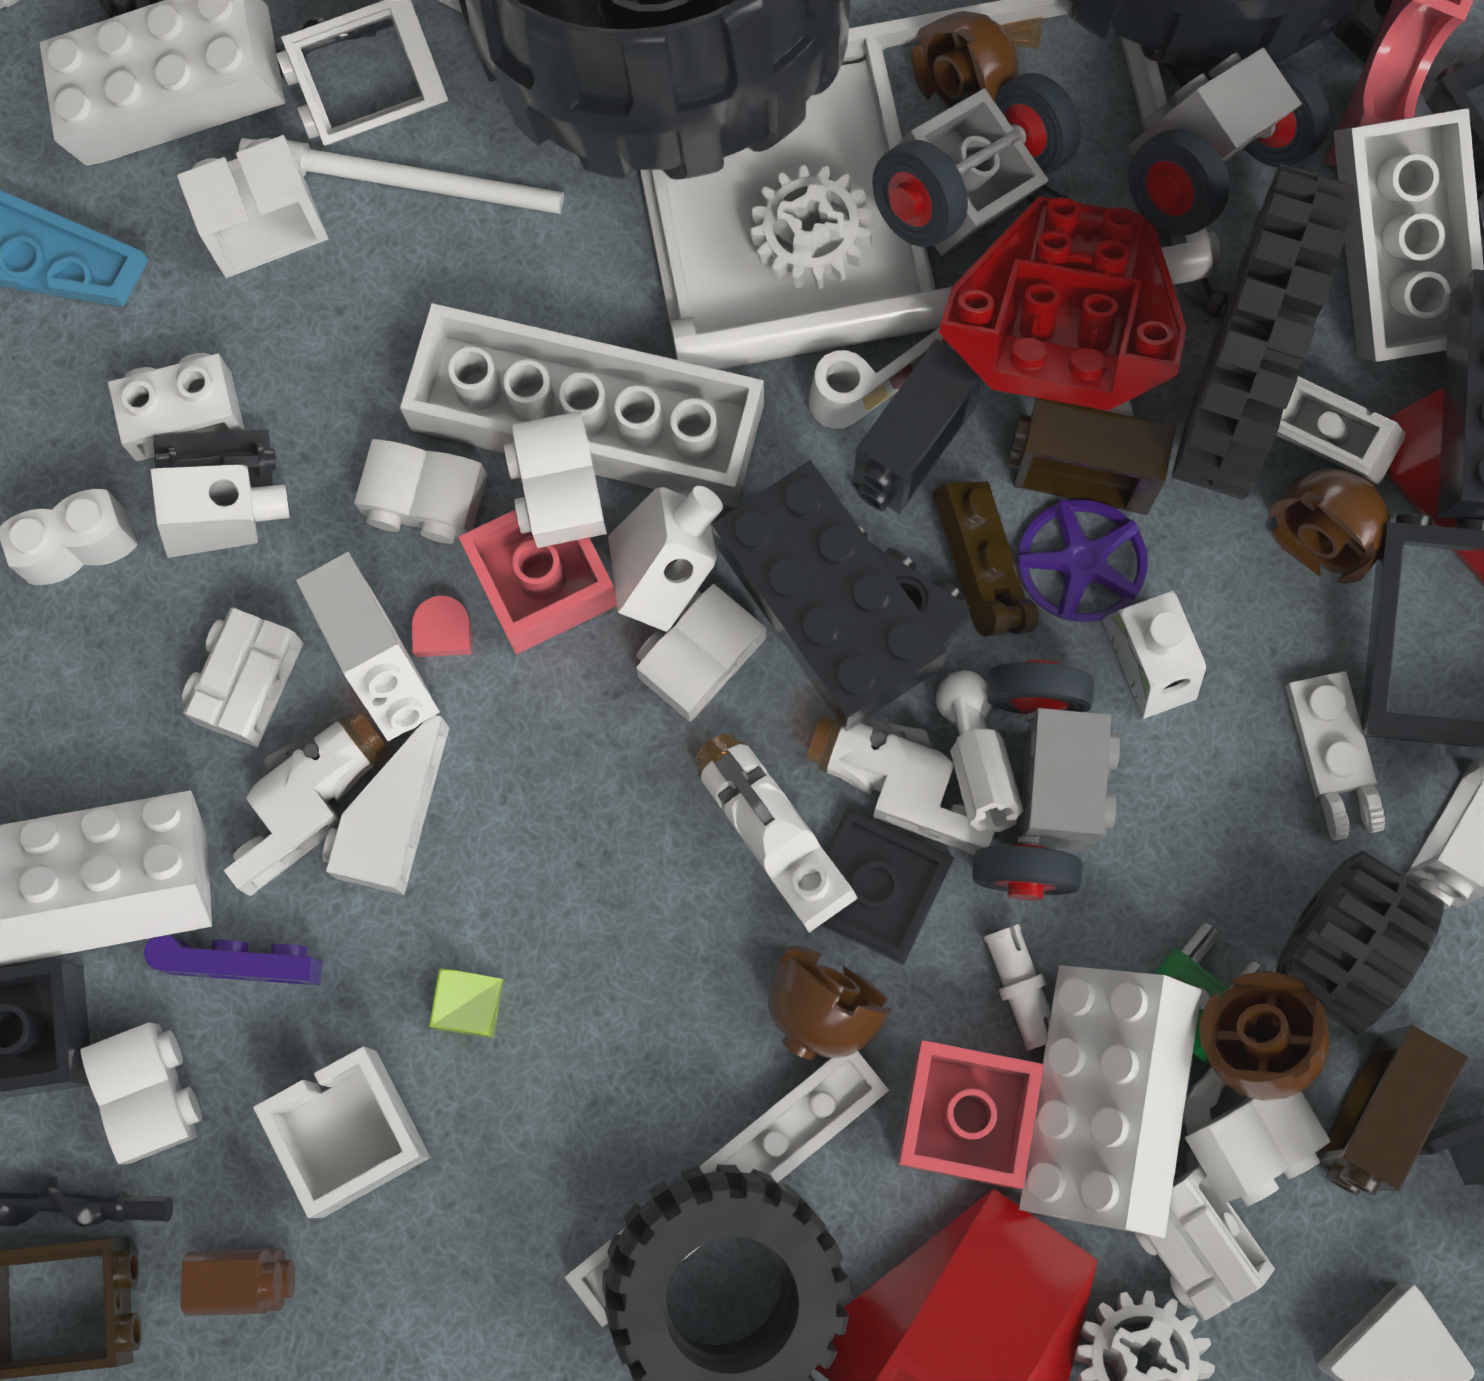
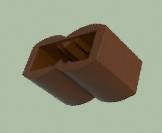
M282 1248L190 1251L182 1260L181 1310L186 1316L266 1314L268 1311H280L284 1306L285 1298H292L294 1294L295 1265L293 1260H285V1252Z

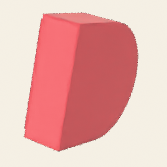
M435 596L419 605L412 619V653L414 656L472 654L471 619L465 607L458 600L448 596Z

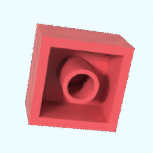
M516 509L458 536L516 655L617 606L614 585L590 538L537 548L532 532L521 533Z
M921 1040L917 1046L896 1165L1012 1189H1024L1044 1064Z

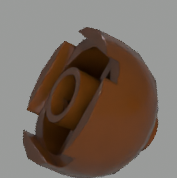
M959 11L935 20L920 28L917 35H922L921 43L912 48L913 72L920 92L928 101L935 92L948 108L963 101L951 100L950 97L957 98L968 91L970 96L984 88L993 101H995L998 89L1019 74L1017 53L1012 39L1000 24L985 14Z
M1331 468L1319 469L1298 477L1286 488L1268 511V518L1270 519L1275 516L1278 526L1272 533L1276 542L1284 551L1318 576L1321 575L1320 564L1329 571L1341 574L1336 582L1344 584L1361 581L1381 557L1386 523L1390 522V514L1383 498L1369 479L1349 471Z
M796 945L787 947L776 966L768 991V1009L776 1027L785 1035L782 1040L784 1046L794 1054L807 1060H813L816 1054L828 1058L846 1057L868 1046L880 1031L891 1012V1007H883L887 998L867 979L844 965V974L830 967L818 965L816 962L822 953Z
M1265 971L1244 974L1234 979L1235 986L1226 990L1220 997H1218L1216 992L1207 1001L1199 1022L1200 1037L1207 1059L1216 1075L1227 1086L1240 1095L1262 1101L1286 1099L1305 1090L1323 1071L1330 1051L1328 1021L1318 998L1316 1000L1315 996L1305 989L1304 983L1292 976Z

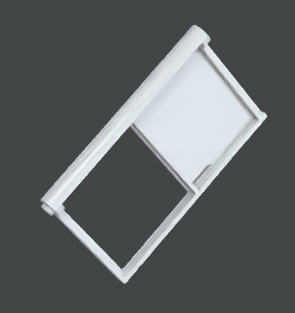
M1000 0L849 28L846 54L834 82L821 94L812 95L806 102L805 120L779 143L761 152H754L746 148L724 157V167L720 171L689 179H670L662 170H640L677 360L721 370L938 329L952 287L935 289L927 248L912 245L897 236L881 216L873 194L872 178L877 162L886 152L894 148L902 140L883 50L892 46L921 41L922 35H917L920 28L959 11L985 14L1001 26L1068 14V0ZM1121 37L1141 120H1143L1167 103L1158 64L1156 61H1152L1144 56L1140 44ZM802 165H806L810 177H818L824 165L829 166L831 180L834 182L845 173L848 174L851 179L850 193L863 189L866 195V205L863 208L872 210L873 226L867 228L872 234V245L870 248H859L862 252L863 264L860 267H856L847 262L844 265L846 280L842 282L835 278L832 273L825 275V286L823 289H818L814 277H806L801 289L795 288L793 274L790 272L778 281L774 278L772 270L774 261L765 265L761 264L757 252L760 246L753 245L750 229L757 226L753 221L752 208L755 206L767 207L763 202L761 190L767 187L777 192L780 189L778 175L782 172L789 176L791 181L799 179V168ZM831 201L833 210L844 213V218L849 220L844 210L838 204ZM812 223V226L808 231H812L813 226L817 223ZM1204 228L1199 232L1186 236L1170 235L1173 246L1162 247V251L1173 285L1201 278H1209L1212 273V266L1219 265L1220 246L1216 233L1214 231L1207 232V229ZM775 234L780 245L792 254V244L781 241L780 235Z

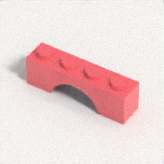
M1392 0L1338 130L1414 117L1420 90L1436 55L1450 34L1465 21L1474 0ZM1333 139L1324 164L1337 168Z

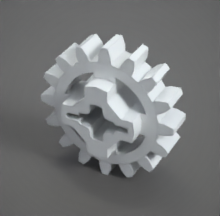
M806 165L800 166L799 179L793 181L785 173H780L778 175L780 189L777 192L767 187L761 190L763 202L767 207L755 206L752 208L753 221L757 226L750 230L753 245L760 246L757 250L759 261L762 265L774 261L772 270L774 278L778 281L785 277L788 272L792 273L795 288L799 289L805 283L806 277H814L818 289L824 288L825 275L831 273L840 282L846 280L844 265L848 262L853 266L860 267L863 264V258L859 248H870L872 245V234L867 229L873 226L872 210L863 208L866 205L864 190L859 189L850 193V176L845 173L834 182L831 180L829 166L825 165L820 170L818 177H810ZM831 201L838 204L844 210L849 220L844 218V213L833 210ZM812 223H817L813 226L812 231H808L811 228ZM775 234L780 235L781 241L792 244V254L780 245Z
M1146 1291L1139 1305L1133 1304L1127 1292L1120 1293L1116 1300V1312L1107 1304L1101 1303L1095 1311L1096 1318L1101 1326L1086 1321L1080 1332V1335L1091 1345L1078 1346L1075 1351L1074 1359L1089 1366V1368L1080 1373L1077 1381H1110L1103 1361L1113 1366L1117 1381H1197L1198 1379L1210 1378L1214 1373L1215 1365L1200 1360L1199 1356L1207 1351L1211 1346L1209 1338L1194 1339L1190 1333L1198 1322L1195 1315L1186 1317L1182 1321L1175 1316L1178 1305L1177 1300L1172 1298L1161 1309L1155 1307L1153 1291ZM1141 1322L1149 1324L1147 1329L1132 1333L1123 1328L1116 1330L1118 1327L1129 1323ZM1170 1337L1179 1347L1183 1362L1175 1358L1169 1340ZM1141 1351L1147 1352L1152 1356L1150 1360L1151 1368L1146 1374L1139 1372L1135 1368L1138 1361L1137 1356Z

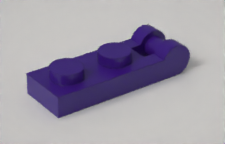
M164 935L151 938L144 949V958L150 967L175 976L320 986L323 962L307 956L308 947L293 944H271V953L265 954L248 952L249 943L242 941L214 939L211 950L191 948L184 941Z

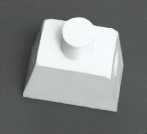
M221 465L151 469L156 522L168 558L258 543L256 522L290 518L286 485L251 488L247 466Z
M696 486L686 497L665 487L656 488L608 536L618 613L666 632L672 627L715 565L717 556L711 523L722 511L723 505L713 491L704 486Z
M1398 1283L1317 1364L1324 1373L1335 1381H1470L1475 1374L1472 1365L1423 1294L1415 1285Z

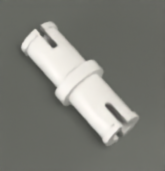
M1017 924L983 938L985 943L987 942L1003 984V988L998 989L1002 1001L1009 1000L1025 1043V1050L1028 1051L1046 1045L1051 1011L1042 989L1043 986L1047 985L1043 973L1036 974L1020 931L1021 927Z

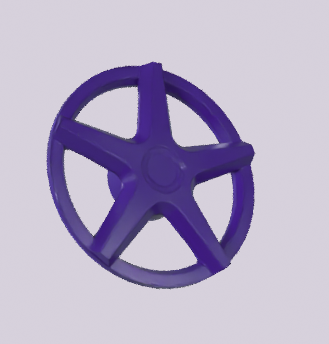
M1062 500L1038 515L1025 531L1018 553V568L1025 589L1031 598L1044 610L1069 621L1094 622L1104 620V617L1126 608L1133 602L1144 584L1148 568V557L1144 540L1134 520L1127 518L1115 508L1100 502ZM1074 512L1095 513L1110 519L1118 526L1094 539H1090L1085 535ZM1057 517L1064 539V546L1056 550L1029 552L1031 543L1038 531L1046 523ZM1129 538L1133 544L1137 559V569L1133 583L1107 562L1108 556ZM1029 569L1058 570L1061 572L1065 581L1059 607L1048 601L1038 591L1032 581ZM1095 582L1122 596V599L1106 609L1090 613L1076 612L1086 586Z

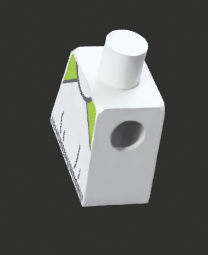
M1174 591L1118 610L1104 617V620H1101L1142 719L1197 699L1206 665ZM1173 682L1177 683V685L1173 687L1164 689Z

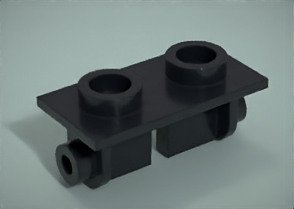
M269 429L153 435L155 469L244 465L248 467L251 487L273 485L272 471L276 470V456L274 448H270Z

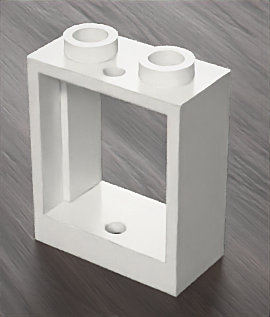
M383 0L281 37L286 50L276 53L288 86L299 82L307 104L297 107L309 139L320 136L324 147L449 101L411 0ZM391 17L420 96L332 128L301 49Z
M349 552L296 580L343 674L387 741L414 729L420 723L440 713L393 624Z
M1484 753L1472 760L1405 876L1444 901V909H1449L1451 905L1459 908L1484 897Z

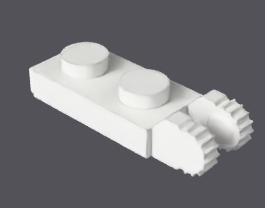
M1343 671L1290 682L1286 686L1288 699L1315 798L1320 797L1330 837L1336 841L1348 838L1349 819L1339 793L1353 790L1356 791L1361 819L1366 830L1369 833L1383 831L1386 824L1384 810L1382 809L1379 792L1374 786L1377 781L1347 672Z

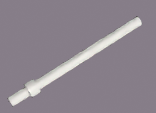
M242 138L239 144V151L244 150L248 144L255 140ZM287 140L303 176L306 175V171L561 214L564 192L312 150L308 143Z

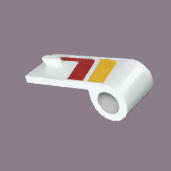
M939 327L878 373H875L869 364L856 353L847 350L833 351L825 355L817 364L808 399L809 410L814 419L823 426L832 429L846 428L894 395L935 339L953 350L954 348L939 333Z

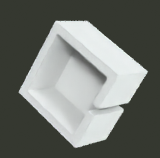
M284 135L273 139L263 138L255 140L248 144L244 150L236 152L237 159L227 162L225 157L205 159L196 163L191 170L177 175L198 233L225 278L328 240L308 185Z
M364 1046L314 1073L318 1083L301 1080L253 1107L308 1218H324L431 1158L377 1051ZM319 1085H323V1086H327V1087H331V1088L328 1089V1090H326V1091H324V1092H322V1090H321V1088H320Z

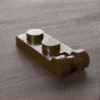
M989 481L944 484L932 493L967 605L970 606L969 612L976 631L984 637L1002 635L1006 630L1014 634L1032 632L1038 624V608L1032 600L1025 598Z

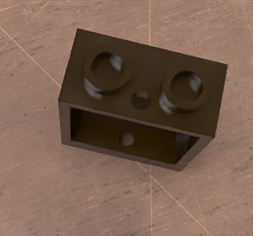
M1036 398L1031 416L1023 414L1019 416L1007 467L1017 469L1014 487L1074 500L1096 501L1116 509L1148 515L1166 481L1176 426L1104 410Z
M1413 1025L1380 1033L1327 1134L1330 1142L1317 1153L1320 1164L1329 1168L1325 1178L1339 1188L1359 1196L1361 1191L1375 1196L1377 1191H1400L1468 1056Z
M128 1237L0 1250V1380L112 1368L134 1363L133 1351L139 1350L142 1340L139 1314L137 1312L132 1313L131 1287H136L138 1283L139 1261L136 1251L134 1249L129 1250ZM103 1256L106 1350L11 1360L9 1266Z

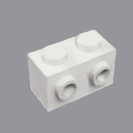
M206 353L191 354L182 358L179 364L160 369L150 367L137 368L127 372L124 378L108 382L121 444L136 461L154 457L153 435L244 430L232 374L219 353L214 355Z

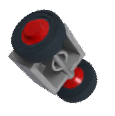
M1264 47L1244 60L1236 52L1208 73L1212 80L1209 81L1206 75L1202 73L1175 93L1177 99L1174 101L1176 105L1174 108L1167 102L1143 119L1140 123L1146 131L1128 145V148L1133 153L1128 173L1129 188L1132 198L1143 217L1155 228L1170 235L1186 236L1199 232L1214 222L1223 212L1229 197V177L1224 163L1241 150L1245 149L1253 158L1272 167H1279L1280 164L1287 166L1295 165L1316 152L1328 134L1330 112L1327 99L1321 87L1307 72L1293 65L1275 64Z
M1038 73L1022 74L1004 83L998 89L995 101H993L985 88L911 130L894 148L886 152L879 159L874 168L872 187L874 199L881 216L890 229L907 243L919 247L934 245L941 256L1014 211L1049 181L1045 175L1055 172L1070 161L1079 147L1081 138V126L1076 107L1067 92L1057 82Z
M1028 660L995 666L990 669L987 678V702L1005 711L1026 715V721L1031 723L1026 731L1021 795V804L1024 812L1020 814L1017 844L991 846L975 851L972 871L973 882L985 888L1007 892V897L1019 900L1037 901L1043 900L1044 895H1064L1078 892L1082 878L1081 859L1075 855L1058 850L1088 853L1100 839L1105 838L1106 829H1113L1117 798L1116 793L1107 792V781L1110 769L1116 770L1118 767L1120 734L1110 733L1112 715L1086 713L1091 709L1094 698V680L1089 673L1049 660Z

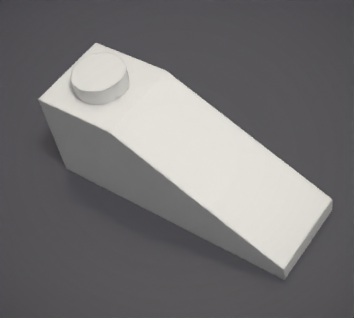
M432 716L416 729L342 813L338 829L332 827L329 830L323 848V861L328 863L326 872L331 876L350 883L401 895L405 894L449 732V726L441 716Z

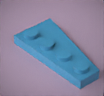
M0 190V287L124 307L149 261L143 251Z

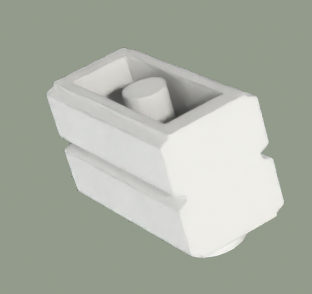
M1298 376L1287 409H1283L1276 436L1353 474L1362 475L1378 485L1402 445L1406 433L1397 422L1375 412L1371 414L1367 408Z
M230 608L225 621L217 620L210 629L206 640V651L210 652L202 672H194L184 687L182 703L186 705L183 714L195 724L258 747L304 644L294 631L286 627L262 620L241 610Z
M1200 1164L1173 1181L1165 1238L1135 1233L1141 1246L1151 1255L1158 1254L1172 1274L1170 1276V1284L1178 1300L1189 1309L1194 1307L1203 1321L1208 1320L1228 1308L1231 1304L1237 1303L1259 1290L1275 1270L1229 1202L1222 1204Z

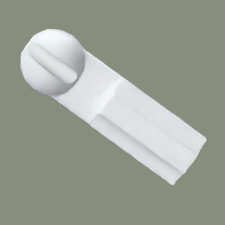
M961 670L953 672L940 683L936 691V706L941 715L948 722L956 725L960 736L957 737L950 752L968 821L978 832L986 830L1000 832L1016 825V819L1024 812L1004 739L997 731L987 729L984 718H986L992 707L987 702V682L979 674L972 671Z

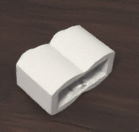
M581 411L511 425L514 443L504 444V451L511 479L522 478L525 497L514 499L521 533L532 532L537 548L607 534Z
M372 439L354 504L363 515L367 516L366 523L373 527L391 532H398L401 524L422 528L420 534L423 537L440 543L452 544L454 543L455 536L458 537L473 530L488 474L482 463L465 457L442 452L425 451L392 441Z
M90 489L77 492L62 500L53 510L33 509L11 517L0 526V541L8 566L33 585H47L60 582L75 574L84 564L94 566L112 563L128 555L138 545L126 509L108 490Z
M715 584L711 585L703 594L697 590L679 615L677 624L665 635L659 631L654 633L643 644L636 656L641 661L637 666L638 678L689 722L703 710L766 639V627Z
M148 1022L80 1049L90 1087L99 1105L105 1133L118 1164H131L198 1137L194 1123L202 1120V1114L193 1090L190 1087L182 1089L178 1080L175 1066L182 1064L183 1059L179 1044L172 1031L163 1032L159 1024Z
M1302 1092L1286 1099L1267 1101L1249 1097L1185 1136L1187 1143L1222 1204L1241 1197L1246 1206L1252 1205L1276 1192L1279 1187L1274 1179L1283 1172L1287 1179H1291L1319 1164L1320 1160L1315 1152L1330 1142Z

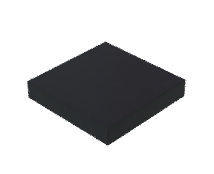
M847 807L826 854L852 887L857 899L820 926L904 966L954 857Z

